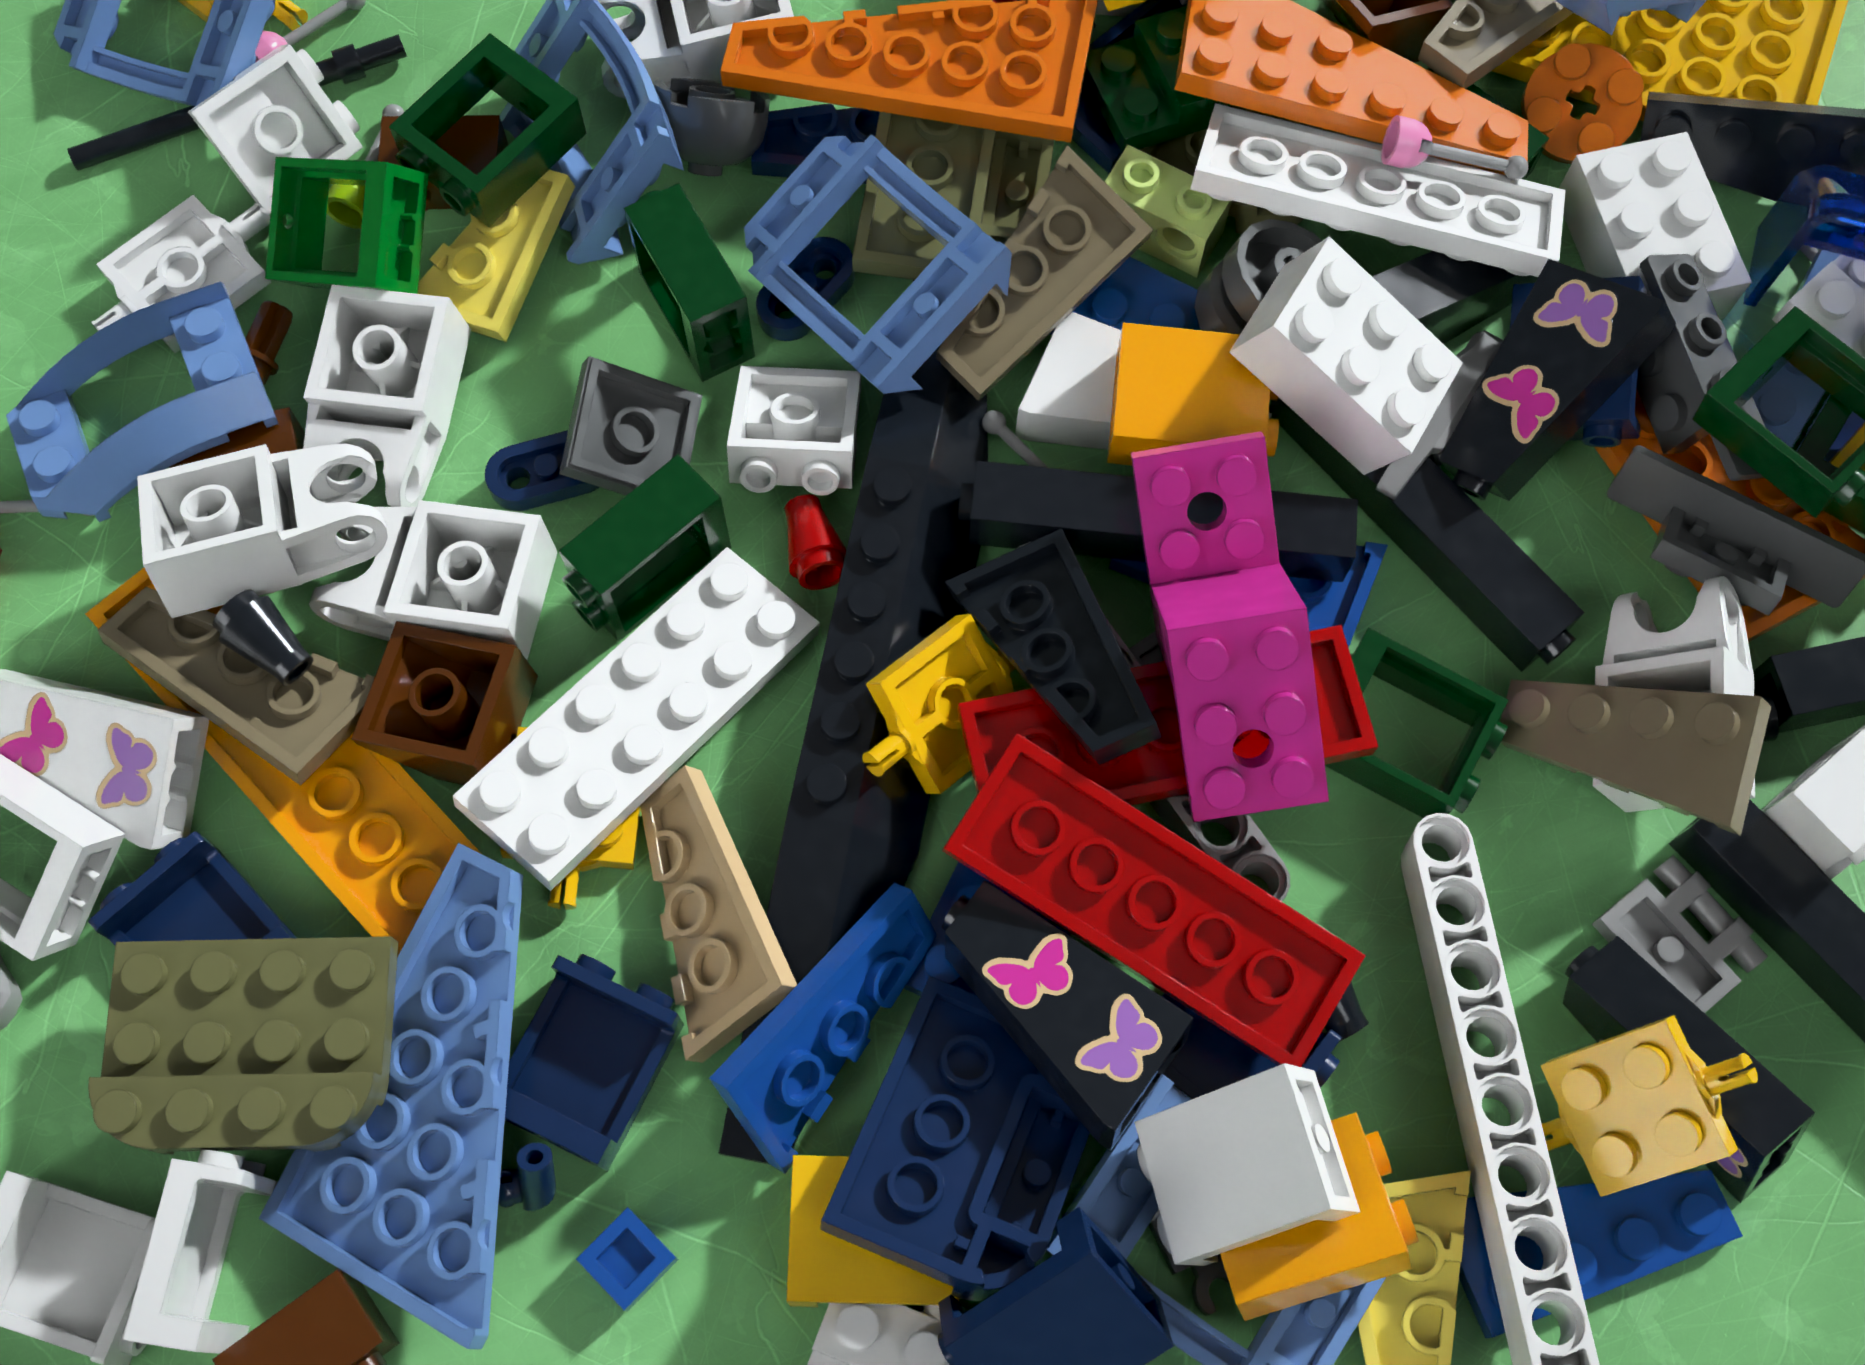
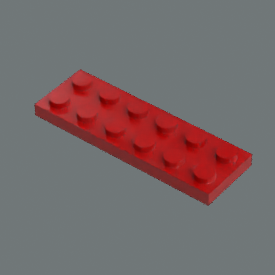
M1342 625L1310 631L1325 765L1373 755L1379 746ZM1165 661L1130 668L1154 716L1162 737L1101 765L1092 758L1032 688L958 703V715L977 794L1016 733L1130 805L1188 794L1174 689ZM1261 730L1245 731L1236 738L1233 744V752L1243 758H1255L1266 750L1269 745L1270 736Z
M1018 733L1013 736L942 849L944 853L1278 1066L1286 1063L1302 1067L1366 956Z

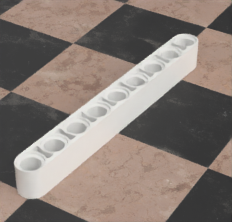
M1444 813L1428 815L1416 825L1401 854V869L1469 1170H1471V1182L1512 1365H1600L1473 837L1468 827L1457 817ZM1435 843L1442 846L1447 851L1450 861L1443 862L1430 858L1425 853L1422 844ZM1449 904L1457 908L1461 912L1465 924L1453 925L1446 922L1439 915L1436 905ZM1464 967L1470 970L1477 977L1480 989L1468 990L1461 987L1454 980L1451 968ZM1475 1031L1486 1035L1492 1041L1495 1048V1056L1483 1057L1475 1053L1467 1042L1466 1032ZM1482 1098H1494L1501 1101L1510 1113V1126H1499L1491 1122L1483 1111ZM1499 1166H1510L1519 1171L1527 1184L1525 1197H1516L1502 1187L1498 1178ZM1517 1236H1526L1538 1244L1543 1253V1266L1541 1270H1533L1525 1266L1518 1259L1515 1252ZM1535 1308L1544 1309L1557 1319L1561 1333L1557 1345H1550L1536 1335L1532 1326V1315Z

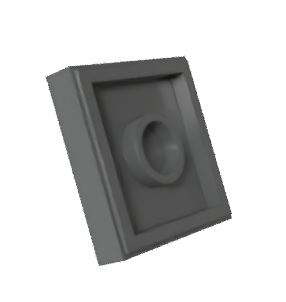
M588 356L581 366L559 474L627 496L677 454L690 465L703 395Z

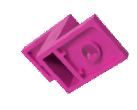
M1259 431L1132 452L1131 460L1156 638L1174 689L1188 798L1193 822L1328 802L1329 796L1307 607L1282 568L1279 560L1265 436ZM1204 492H1212L1219 495L1223 499V510L1216 520L1208 524H1198L1188 518V505L1196 495ZM1261 730L1270 736L1269 745L1261 755L1248 759L1240 757L1233 752V744L1236 738L1243 732Z

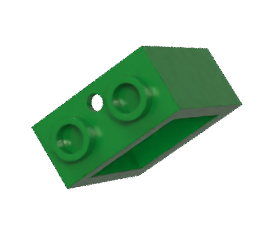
M276 157L265 279L312 288L331 289V285L418 294L429 174L389 162ZM329 184L365 186L357 273L322 270ZM284 215L287 218L286 226L283 225Z

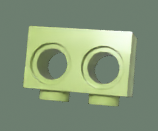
M1127 145L1106 178L1105 183L1153 229L1150 238L1139 250L1197 278L1223 235L1232 201H1220L1210 197L1208 194L1190 190L1194 176Z

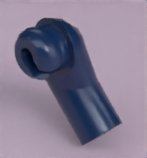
M530 1143L518 1152L516 1169H501L498 1203L501 1207L507 1208L523 1203L524 1210L536 1211L548 1206L554 1198L556 1178L551 1148L542 1143Z

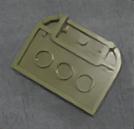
M880 112L875 135L882 145L914 174L974 221L983 232L995 241H1000L1003 244L1012 236L1024 217L1029 204L1050 175L1054 140L885 112ZM867 178L852 256L853 272L915 280L945 246Z
M391 936L116 942L101 1077H89L88 1084L95 1124L100 1130L109 1133L125 1144L161 1154L174 1155L176 1151H201V1149L213 1151L307 1149L318 1152L340 1147L341 1141L359 1130L369 1119L376 1106H382L386 1098L390 1074L398 941Z

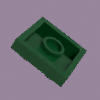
M1187 6L1135 21L1133 38L1088 52L1084 80L1122 153L1127 145L1139 150L1207 129L1215 103L1233 107L1230 104L1174 90Z

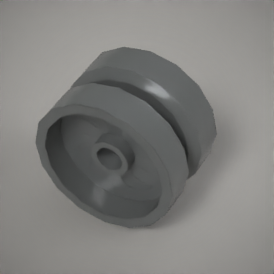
M1268 219L1251 224L1197 290L1194 308L1200 330L1241 334L1283 266L1323 240L1313 232L1292 222Z

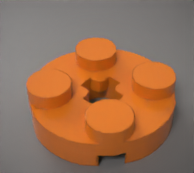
M1593 43L1567 44L1558 52L1542 61L1531 75L1522 95V115H1524V119L1528 120L1529 124L1549 137L1542 154L1555 161L1572 164L1576 155L1621 146L1630 137L1638 124L1642 112L1643 79L1623 55L1607 46ZM1585 89L1593 94L1591 101L1597 105L1595 115L1589 112L1584 113L1579 120L1570 115L1573 105L1566 101V97L1570 92L1579 94Z

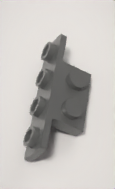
M1689 254L1649 255L1640 263L1641 271L1652 296L1665 300L1676 321V325L1663 343L1638 367L1637 391L1663 454L1682 453L1709 434L1692 419L1706 392L1737 363V359L1728 341L1725 326L1716 313L1704 285L1703 275L1696 266L1693 257ZM1751 397L1741 408L1765 427L1755 401ZM1711 435L1730 480L1739 481L1764 478Z
M1637 445L1632 449L1607 491V496L1610 499L1662 524L1650 558L1664 564L1667 569L1679 576L1691 577L1701 583H1704L1709 578L1725 576L1733 585L1741 606H1749L1768 616L1782 599L1785 585L1832 608H1837L1865 575L1864 553L1641 445Z

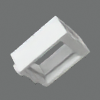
M0 754V805L57 841L33 898L0 878V940L31 961H35L77 944L125 833Z

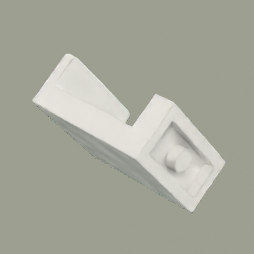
M1284 1063L1134 1122L1140 1140L1137 1148L1139 1165L1147 1180L1152 1183L1160 1211L1157 1217L1158 1233L1163 1245L1172 1254L1174 1264L1206 1266L1217 1262L1218 1254L1315 1220L1335 1222L1361 1213L1314 1070Z
M201 1149L198 1162L172 1158L123 1340L192 1352L220 1354L248 1334L249 1326L210 1320L209 1316L240 1197L244 1193L271 1196L278 1183L275 1180L263 1177L266 1168L265 1164L244 1160L245 1157L205 1149Z
M6 1171L0 1184V1327L89 1356L92 1362L101 1365H129L132 1357L139 1355L147 1345L125 1341L123 1336L155 1217L38 1178Z

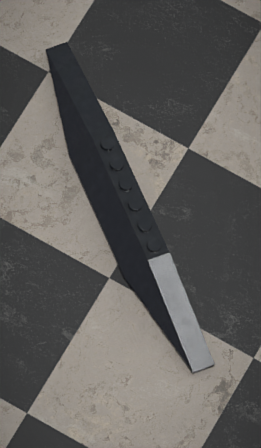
M939 347L911 376L923 389L883 394L789 802L766 916L797 985L894 882L905 886L919 855L931 794L925 793L912 767L905 758L899 760L885 771L882 776L877 777L866 768L871 763H864L862 755L889 735L886 721L869 692L866 683L953 617L967 614L952 597L945 581L976 568L981 545L968 544L970 521L958 520L962 483L974 484L976 462H988V432L982 426V418L987 413V394L978 401L936 359ZM778 1005L743 1031L741 1044ZM728 1107L718 1152L719 1155L768 1164ZM801 1132L799 1133V1135L797 1136L796 1140L794 1141V1143H793L792 1146H791L793 1149H794L795 1146H796V1143H797V1141H798V1138H799Z

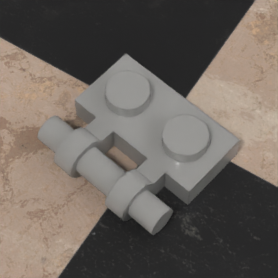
M1672 855L1653 871L1671 890L1666 897L1646 878L1595 920L1592 925L1608 943L1616 936H1619L1700 1010L1706 1013L1742 981L1723 961L1725 957L1730 954L1748 973L1762 963L1768 955L1750 937L1754 932L1753 929L1740 916L1733 919L1707 891L1711 887L1710 883L1698 871L1691 874ZM1687 908L1713 936L1708 942L1682 917L1680 913Z

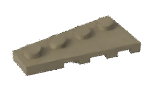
M1456 0L1424 40L1418 60L1441 77L1466 89L1572 15L1573 12L1555 0Z
M1067 145L1042 188L1040 187L1029 204L1024 217L1012 236L1004 244L1012 253L1008 297L993 286L942 342L937 350L936 359L979 401L1150 238L1153 229Z
M148 587L141 590L98 629L105 645L300 786L354 732L375 678L368 674L365 678L339 669L338 662L312 653L311 656L314 660L310 668L298 680L284 686L275 676L219 642L220 633L213 627V620L216 614L202 610L171 618L158 592Z
M1511 680L1506 697L1509 701L1500 719L1501 723L1508 726L1501 741L1504 746L1570 772H1579L1602 781L1607 786L1628 794L1629 792L1638 794L1686 816L1690 814L1712 822L1718 828L1741 836L1771 711V706L1761 696Z

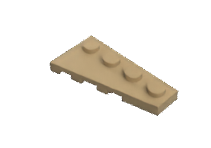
M684 765L640 805L653 881L661 882L663 885L666 902L664 913L660 914L663 938L666 941L673 942L678 975L671 977L675 1005L684 1006L689 1034L681 1037L685 1061L703 1063L778 1005L797 986V983L702 771Z

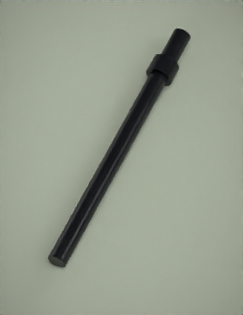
M399 34L356 49L352 43L332 50L333 57L316 62L324 76V80L318 84L321 87L341 79L344 84H348L365 78V71L407 57ZM189 106L67 149L70 159L79 171L200 129L188 113L195 106Z

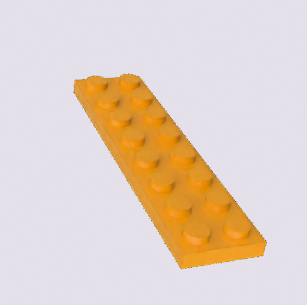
M142 568L85 613L98 629L145 587L156 590L145 568ZM224 605L206 611L217 615ZM127 661L166 706L199 713ZM209 720L205 750L372 937L391 936L398 941V955L457 844L460 843L481 853L398 762L357 745L351 740L353 733L300 786Z

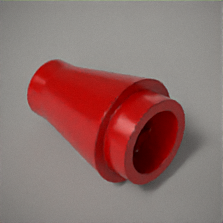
M805 494L792 498L784 507L787 518L789 572L794 578L798 579L799 584L805 589L821 590L832 587L840 581L847 549L824 513L817 496Z

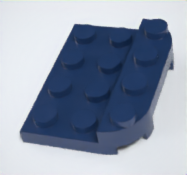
M929 976L821 1220L820 1230L953 1286L952 1295L954 1297L969 1301H984L1041 1263L1090 1132L976 994Z

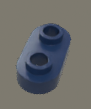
M831 237L812 239L810 244L788 266L832 307L849 291L855 277V272L852 269L853 254L842 241ZM822 271H830L835 274L829 279H821L816 276ZM765 286L761 288L756 299L757 316L760 327L768 336L780 341H794L804 337L812 330L797 316L789 319L779 318L778 315L781 312L791 310Z
M568 430L504 447L489 459L485 468V481L493 499L503 508L512 511H525L593 492L599 487L559 474ZM525 477L530 479L524 488L513 489L510 487L512 482L518 478Z

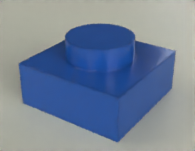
M628 1207L576 1258L615 1302L627 1312L679 1260Z

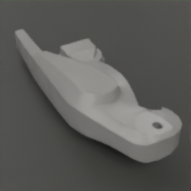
M1487 331L1477 332L1471 337L1466 348L1456 355L1463 364L1412 454L1389 464L1376 487L1377 491L1395 500L1428 457L1439 468L1441 467L1442 463L1438 459L1504 340Z

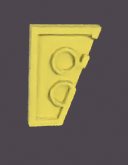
M549 169L490 227L470 213L471 222L450 246L443 243L429 259L434 265L419 281L418 294L449 297L472 332L507 342L574 191L575 185L567 174Z
M1471 1170L1384 1184L1390 1203L1404 1199L1419 1242L1407 1246L1411 1269L1386 1277L1357 1325L1365 1365H1451L1460 1263L1462 1262L1463 1234Z

